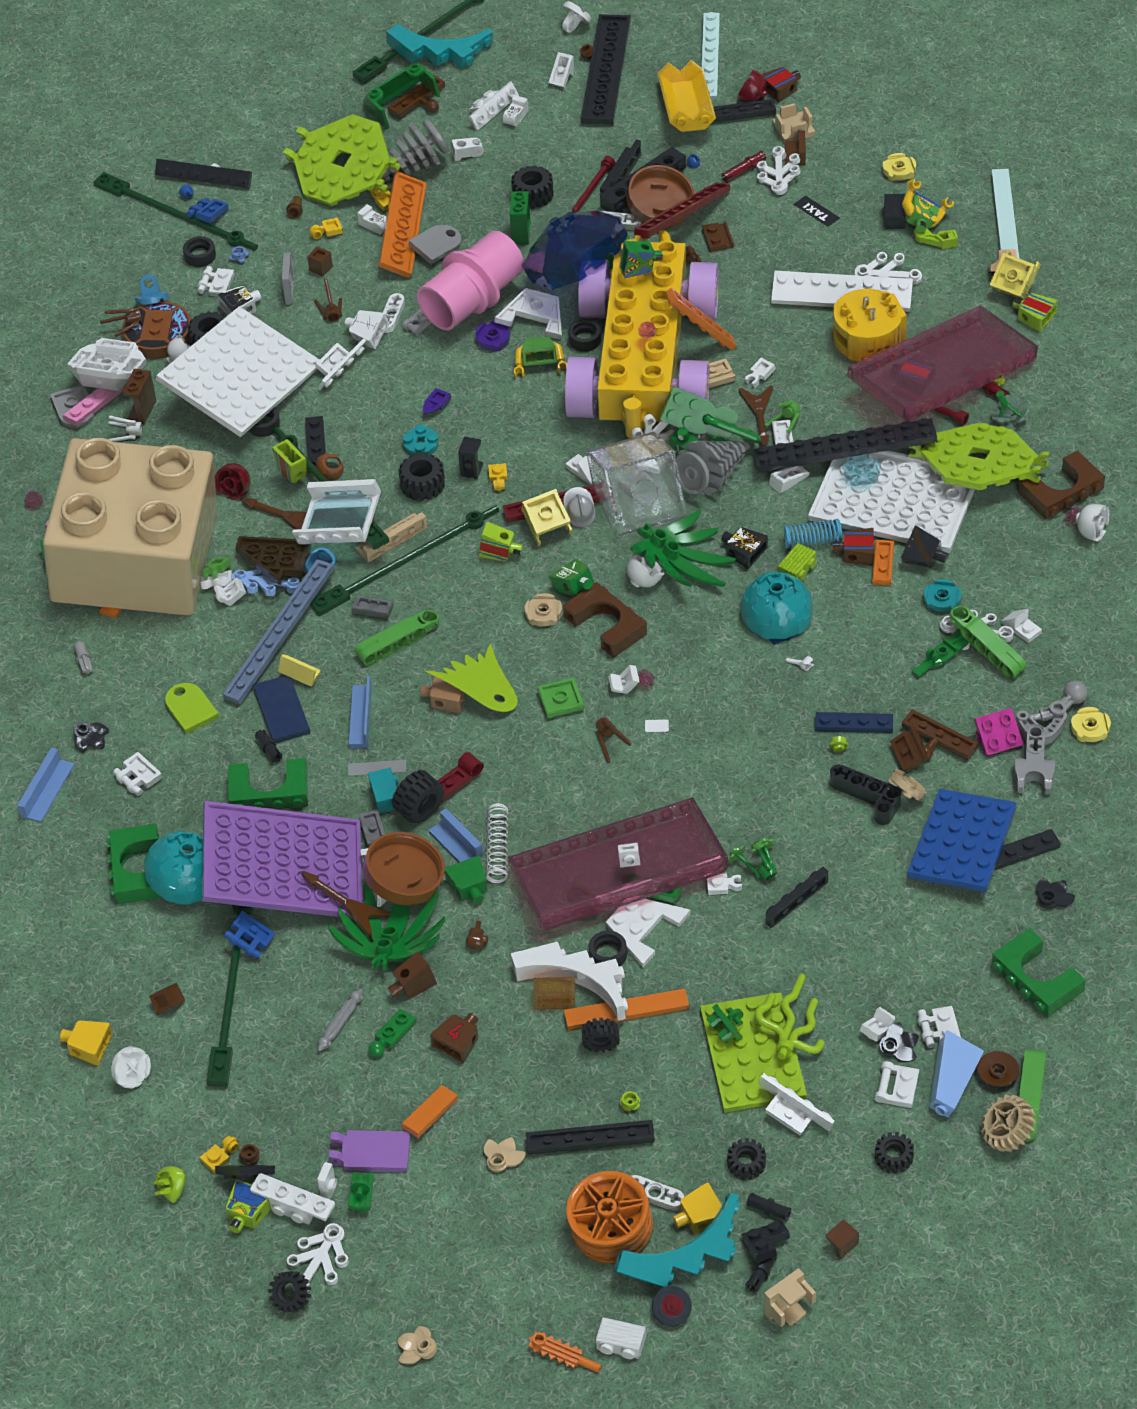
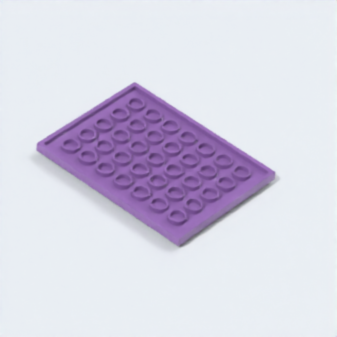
M205 801L203 805L202 901L339 917L338 908H340L348 918H352L342 904L314 885L312 887L309 886L301 875L303 871L317 875L319 880L347 899L362 903L360 820Z

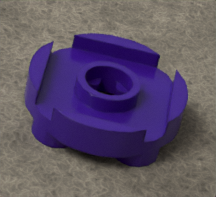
M491 321V324L482 323L476 329L477 345L484 349L500 351L510 341L508 326L495 323V321Z

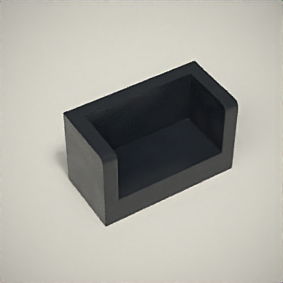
M884 194L885 229H905L906 215L902 207L905 194Z
M464 436L458 450L460 476L478 479L483 467V462L478 461L481 439Z

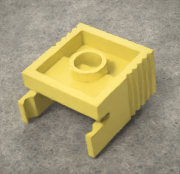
M1007 250V253L1002 254L996 268L997 270L989 285L997 291L1025 300L1041 264L1036 261L1035 265L1011 256L1012 253Z
M556 489L522 502L521 510L538 546L541 545L539 535L564 526L569 531V534L572 533L570 518Z

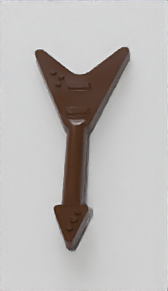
M769 386L758 396L739 388L740 395L757 416L759 442L762 446H767L769 435H767L766 427L764 426V413L769 403L773 386Z
M242 498V502L251 510L255 508L283 518L295 530L302 529L307 512L282 511L260 503L257 499ZM315 512L312 522L326 518V514Z
M305 871L302 872L301 876L309 886L312 887L314 885L342 904L368 937H371L373 933L369 918H389L390 912L347 899L319 880V876Z

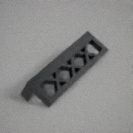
M636 139L631 148L626 147L601 185L600 193L605 192L629 176L641 157V140Z

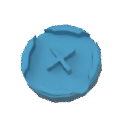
M146 274L141 278L140 287L142 294L135 296V303L137 305L139 303L142 305L155 304L160 302L162 298L164 301L168 300V291L159 290L158 280L154 275ZM145 279H151L153 281V286L147 287L145 285Z

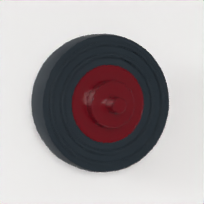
M663 1287L655 1294L652 1300L653 1315L663 1325L678 1326L685 1322L691 1313V1299L688 1293L680 1287Z

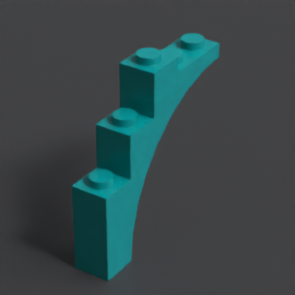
M399 24L386 31V43L412 64L425 56L436 66L450 59L461 69L471 65L474 61V55L489 47L493 41V31L489 28L478 34L459 39L429 38L413 33Z
M727 1193L719 1212L711 1224L698 1237L686 1245L670 1252L659 1254H639L621 1250L618 1253L613 1272L663 1288L672 1283L674 1272H671L672 1268L691 1275H698V1272L703 1270L705 1264L703 1255L722 1262H728L730 1258H733L736 1246H734L735 1240L727 1238V1235H730L733 1230L734 1222L731 1221L733 1214L738 1212L740 1201H737L739 1195Z

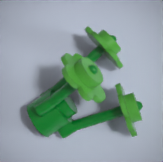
M762 838L755 841L751 845L752 850L747 852L749 854L755 851L760 855L763 862L757 866L758 870L742 856L745 852L744 845L732 849L729 854V863L731 864L740 859L758 879L769 880L777 874V868L773 864L768 848L774 846V839Z

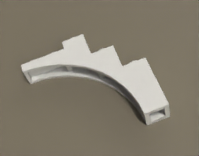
M558 942L511 953L512 967L517 981L551 978L579 984L599 995L610 1006L618 1021L626 1019L625 1010H628L626 999L621 997L622 978H625L623 967L618 966L616 959L595 964L593 957L589 958L587 950L566 955L565 950L560 949Z

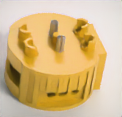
M858 289L840 297L833 306L834 344L850 360L865 363L884 360L892 356L899 349L902 341H906L907 315L894 293L890 294L888 291L876 289Z

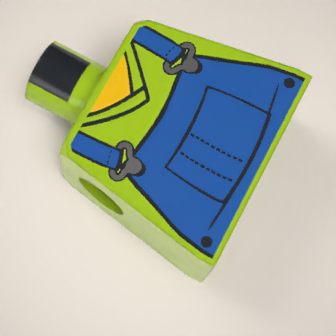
M237 1179L226 1205L227 1218L231 1220L228 1228L234 1233H240L244 1225L253 1229L256 1228L271 1210L269 1199L251 1193L250 1188L252 1185Z

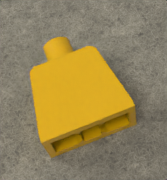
M79 1020L76 1022L73 1031L66 1029L61 1031L60 1041L67 1042L70 1055L98 1066L113 1033L110 1023Z
M707 1182L680 1200L681 1213L672 1216V1219L677 1228L688 1224L694 1234L700 1233L711 1224L722 1204Z

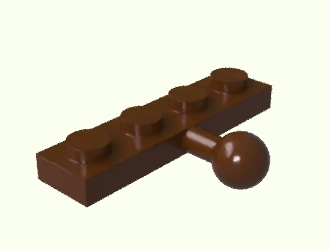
M433 75L440 91L445 87V81ZM421 83L388 107V112L400 119L422 103L430 113H435L439 109V103L436 100H428L434 94Z
M913 709L902 721L903 728L910 730V727L913 726L917 729L919 736L929 740V743L924 745L929 759L932 758L933 749L936 745L966 760H969L978 748V742Z

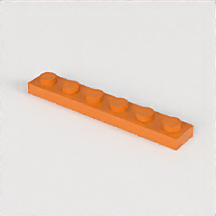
M670 288L666 291L669 298L667 300L673 308L677 307L683 316L687 315L693 324L697 323L702 331H707L714 340L718 339L723 347L727 346L730 350L737 347L732 335L674 289Z

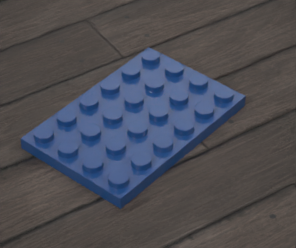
M939 789L908 869V878L987 892L1017 808L1016 802Z

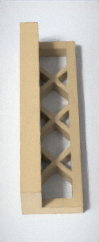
M422 512L418 515L413 513L385 529L384 532L389 537L390 542L375 550L367 542L356 546L355 550L369 563L427 529L426 516Z

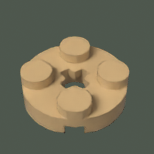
M537 594L534 596V599L526 602L525 616L531 625L553 626L558 623L562 616V604L560 600H556L555 596L551 594Z
M895 769L888 781L892 785L902 788V794L910 799L913 797L918 801L923 799L927 793L926 789L911 776L909 778L903 776L905 772Z

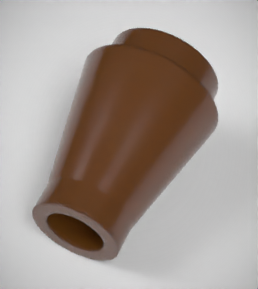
M294 196L286 207L289 217L298 218L302 215V198L300 196Z

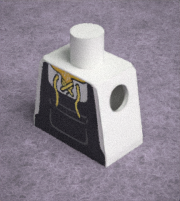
M244 286L217 294L219 306L227 316L239 306L253 314L256 312L255 302L261 300L258 290L249 293Z

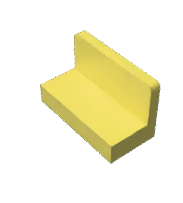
M282 654L278 672L306 685L313 686L321 670Z

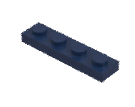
M816 712L815 731L893 733V714Z

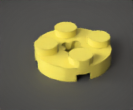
M903 153L891 154L887 157L886 161H883V173L890 181L911 179L916 172L915 159L911 156L910 158L905 157L906 154Z
M1095 707L1082 708L1071 719V730L1077 740L1081 742L1105 740L1110 731L1111 721L1109 716L1105 712L1104 714L1099 712V709ZM1088 723H1092V725H1095V726L1090 727V726H1087V725H1088Z

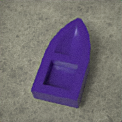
M435 388L424 402V414L431 413L437 409L442 410L451 400V394Z

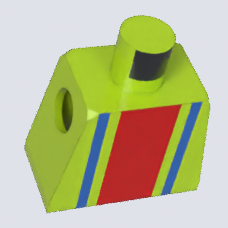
M1032 293L1025 300L1016 298L1013 302V308L1019 310L1018 320L1041 332L1057 313L1058 300Z
M288 439L272 447L277 468L289 483H297L298 480L307 475L306 458Z
M486 522L481 536L478 557L508 561L510 553L521 555L523 545L513 542L514 532Z

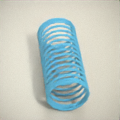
M837 518L833 521L831 519L825 522L821 521V523L818 521L817 524L816 522H813V524L810 522L809 525L808 523H805V525L802 523L801 526L799 524L797 526H784L786 548H792L790 528L793 546L796 545L794 527L797 543L800 544L798 526L801 544L804 546L803 526L805 544L808 546L806 525L808 527L809 542L812 546L810 524L814 545H816L814 524L819 545L821 541L818 524L821 528L823 544L825 540L822 524L825 527L826 543H829L827 523L829 526L830 542H833L831 522L833 525L834 541H842L840 520Z

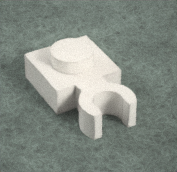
M760 358L750 369L751 374L745 377L746 383L748 384L750 381H753L752 385L756 388L759 385L760 379L765 381L776 369L775 364Z
M232 570L220 572L215 578L212 576L202 577L200 582L202 589H208L215 585L222 588L226 587L233 581Z
M727 873L708 874V895L728 894V889L741 891L742 884H735V882H741V875L727 878Z

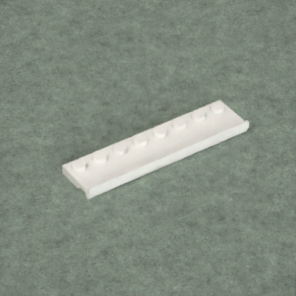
M775 271L771 303L833 307L836 301L848 292L858 289H876L888 291L890 294L894 293L903 310L910 312L913 279Z

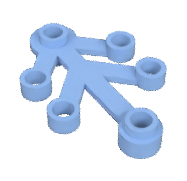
M259 569L247 572L237 570L232 574V580L236 577L242 580L243 586L251 594L258 592V585L267 596L276 594V587L274 585L284 586L288 593L293 594L301 583L298 578L292 577L288 581L282 580L281 585H279Z

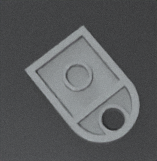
M436 225L410 239L408 246L432 265L460 247L461 235L451 226Z
M284 252L282 284L286 305L293 304L294 263L292 252Z
M79 385L50 394L59 420L65 427L72 429L82 428L90 424L94 419L95 414L92 413L78 427L64 420L63 415L88 396L85 386Z

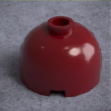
M753 70L749 75L750 78L744 82L738 93L737 98L743 102L763 100L768 92L765 90L767 83L764 76L758 71Z
M229 463L222 466L216 472L215 488L220 495L222 493L228 495L227 499H240L250 488V474L240 464Z

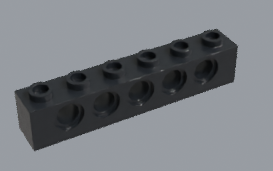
M674 147L669 148L600 194V207L607 212H623L628 207L626 194L630 180L637 171L647 166L663 165L682 172L686 168V155Z

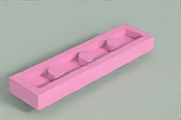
M124 386L119 391L97 388L63 415L64 420L78 427L92 413H96L124 390Z

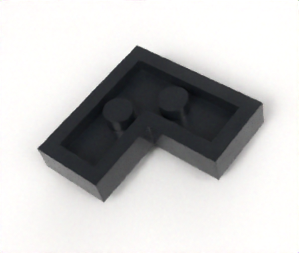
M272 1165L215 1166V1174L224 1175V1179L247 1180L249 1175H254V1179H256L260 1173L264 1175L275 1174V1166Z
M782 1220L771 1222L766 1226L751 1229L741 1234L743 1243L757 1263L776 1257L777 1252L773 1244L790 1238L789 1230Z

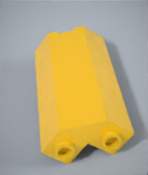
M690 60L681 70H678L668 62L657 73L670 124L681 132L705 130L716 119L702 67Z

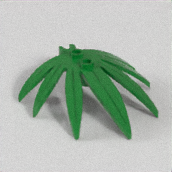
M698 510L672 523L663 530L655 529L653 531L652 526L648 523L645 524L644 528L640 526L637 533L646 539L633 544L630 548L636 555L646 552L644 561L652 569L655 566L656 557L659 565L669 577L688 587H691L692 584L686 581L677 571L704 584L724 587L726 584L688 560L710 566L731 565L736 560V558L680 546L700 543L717 534L718 527L682 533L695 523L702 510Z
M366 884L365 904L378 908L372 889ZM437 888L405 934L410 905L395 903L386 927H381L380 918H369L373 932L371 936L372 943L340 908H338L339 917L352 939L328 925V929L336 941L346 950L361 958L372 960V970H376L377 966H382L383 971H386L388 969L387 962L406 961L416 952L422 954L431 948L440 939V934L435 937L433 936L446 920L444 916L432 928L416 938L433 913L439 896V889Z

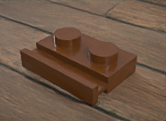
M723 221V224L718 222L702 225V231L710 252L725 250L728 247L734 248V242L726 221Z
M913 726L910 727L909 731H904L890 741L905 773L920 765L924 759H929L919 733Z

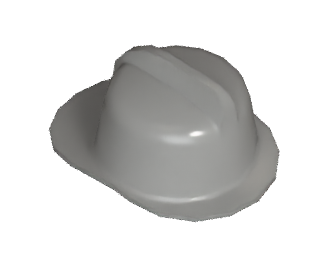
M581 487L569 489L564 496V507L570 518V523L576 527L589 526L595 518V507L591 494Z

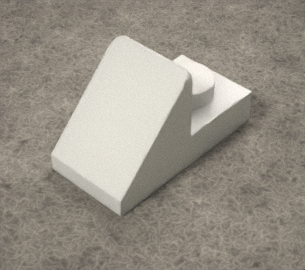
M558 52L549 84L565 88L569 75H574V56Z
M577 454L565 463L569 471L589 485H593L604 476L591 454L584 458Z
M1028 609L1013 611L1001 620V624L1011 627L1014 633L1027 643H1030L1042 633V629L1028 619Z

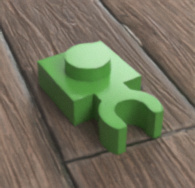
M213 558L205 566L206 568L203 569L204 578H207L209 575L215 578L218 576V573L225 572L231 565L230 558Z

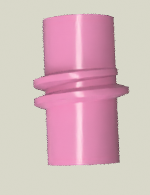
M500 231L489 232L469 249L451 252L445 256L442 262V271L418 289L417 301L421 311L433 325L442 330L449 331L471 313L481 314L487 308L495 306L500 298L499 291L523 272L525 266L522 253L515 242Z

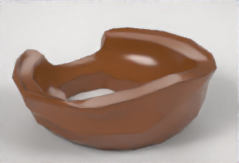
M325 453L317 459L316 468L326 479L335 480L341 477L344 466L338 456ZM326 459H337L340 464L337 469H330L326 465Z

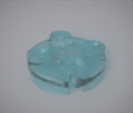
M865 454L850 457L849 461L845 462L844 476L852 486L868 485L878 481L880 463L876 458L873 460L869 458V455Z

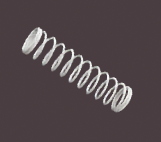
M500 803L492 804L487 808L486 879L492 883L504 882L508 876L506 868L508 864L506 861L508 858L506 855L508 852L506 848L508 846L506 842L508 840V830L506 829L508 827L506 823L508 821V808ZM498 806H499V807H503V808H494V809L490 810V808H492V807H498ZM497 809L506 811L504 814L493 815L490 813ZM504 817L506 818V821H502V820L491 821V820H490V818H504ZM492 823H494V824H504V823H505V824H506V827L504 828V827H499V826H498V827H493V828H492L490 825H491ZM492 829L496 831L506 830V833L492 834L490 833V831ZM491 836H495V837H503V836H505L506 839H505V840H502V839L491 840L490 837H491ZM491 842H494V843H504V842H505V843H506V846L504 847V846L497 845V846H493V847H492V846L490 845V843H491ZM492 848H493V849H498V850L505 848V849H506V852H505V853H503V852H494V853H492V852H490L489 850L492 849ZM491 855H495V856L505 855L506 858H505V859H502V858L491 859L490 856H491ZM491 861H494V862H503V861H505V862H506L505 866H503V865H493V866H492V865H490L489 863H490ZM488 874H505V878L495 880L489 877Z

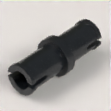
M265 730L257 731L255 738L260 743L261 750L267 753L273 763L279 762L282 759V754L277 749L275 741L270 739Z
M750 1193L746 1203L747 1206L763 1211V1214L767 1216L771 1214L785 1221L791 1215L792 1209L790 1207L778 1204L772 1198L766 1199L754 1193Z
M777 1256L754 1265L753 1273L745 1283L749 1291L757 1292L763 1280L767 1279L770 1275L769 1270L777 1260Z

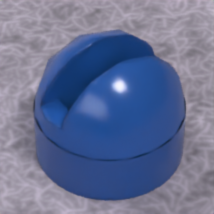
M692 154L687 158V166L689 168H698L700 166V158L696 154Z
M185 184L180 188L179 194L184 199H190L189 196H193L194 191L189 184Z

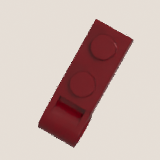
M470 752L464 753L458 760V766L437 780L444 787L442 802L482 772L484 764Z

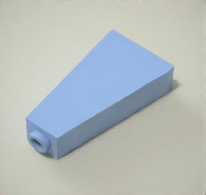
M948 1030L939 1041L930 1108L939 1115L949 1118L958 1104L984 1050Z

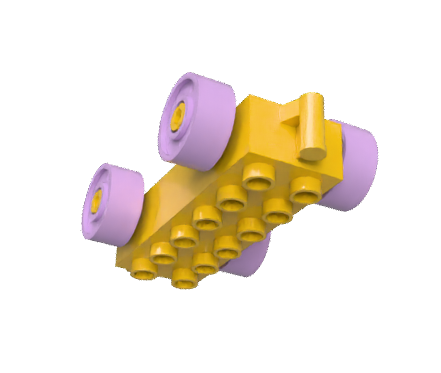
M665 230L659 232V242H650L654 251H662L663 259L662 261H654L653 269L649 273L629 278L624 277L620 269L623 241H616L611 278L609 260H581L578 293L580 318L606 319L599 376L596 357L569 356L565 385L567 417L595 418L598 400L599 420H622L626 435L629 438H633L631 431L636 427H639L641 430L645 426L643 419L646 415L651 414L656 422H661L659 417L672 386L709 400V361L681 360L679 378H676L682 314L677 307L673 308L667 300L669 298L666 291L670 288L674 289L716 322L719 286L718 263L691 262L689 280H686L685 243L672 242L670 235ZM636 235L634 239L626 241H648V239H643L641 236Z

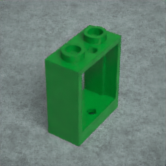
M528 191L511 192V238L515 244H529L531 219Z

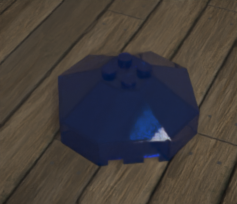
M598 210L578 213L568 212L560 218L554 217L549 221L550 224L530 248L522 267L531 283L535 284L537 282L541 287L545 288L547 286L549 290H555L583 280L587 277L586 270L591 267L596 270L606 263L605 256L610 253L613 256L618 254L628 233L617 216Z

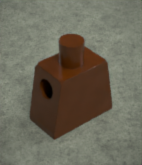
M416 952L394 970L393 975L397 982L387 989L393 998L404 992L411 999L433 987L437 982L428 963L419 952Z

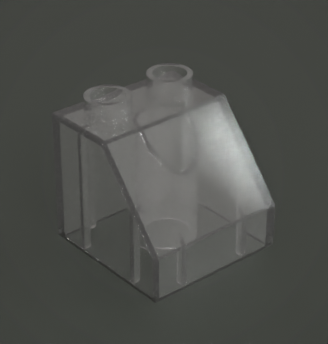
M655 432L586 451L593 487L609 525L618 538L636 533L640 526L644 528L646 523L650 524L653 528L687 516L674 449Z

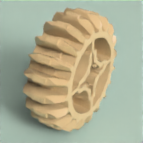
M1005 1094L1004 1098L998 1097L996 1103L991 1102L992 1106L986 1108L987 1113L982 1115L984 1121L980 1123L983 1128L980 1132L984 1136L985 1142L993 1149L1011 1152L1012 1149L1018 1150L1019 1144L1025 1145L1024 1141L1026 1138L1031 1139L1029 1134L1035 1131L1032 1126L1036 1124L1034 1119L1036 1114L1032 1111V1106L1025 1099L1016 1095L1010 1096Z

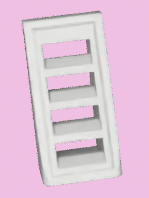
M802 466L785 468L770 475L769 485L778 493H783L808 477L809 472Z

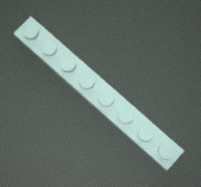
M713 12L704 13L702 68L711 100H717L720 13Z

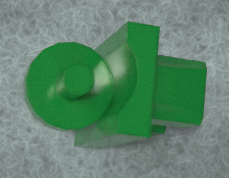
M715 1004L712 1007L715 1012L707 1018V1021L714 1030L723 1023L726 1025L717 1033L725 1044L734 1038L737 1041L741 1040L743 1037L733 1024L738 1026L743 1024L741 1020L744 1015L742 1010H733L730 1007L727 1009L728 1015L726 1016L718 1004Z
M352 1173L349 1209H354L356 1212H367V1210H370L374 1180L373 1173Z

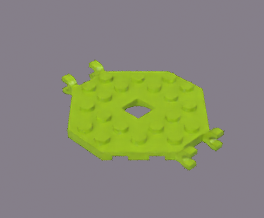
M353 114L311 132L299 126L296 133L300 134V139L305 140L299 151L295 153L289 148H285L283 154L287 156V160L295 162L304 196L329 206H335L341 200H349L359 196V193L365 190L378 189L386 192L388 186L384 184L385 181L381 178L388 167L399 171L401 164L397 163V158H390L381 125L378 122ZM341 153L351 155L344 167L333 164L337 155Z
M975 423L937 432L938 442L926 444L924 448H921L920 445L909 447L915 449V451H910L909 457H919L923 461H927L929 467L936 474H940L941 480L944 483L976 490L987 489V485L991 484L996 486L1008 484L1010 480L1016 478L1019 480L1029 479L1039 483L1041 476L1035 475V473L1039 474L1042 467H1048L1049 461H1045L1043 458L1048 459L1050 456V452L1046 451L1041 452L1039 455L1036 454L1012 429H1007L1003 426H992L987 423ZM978 452L987 454L986 459H981L969 455Z

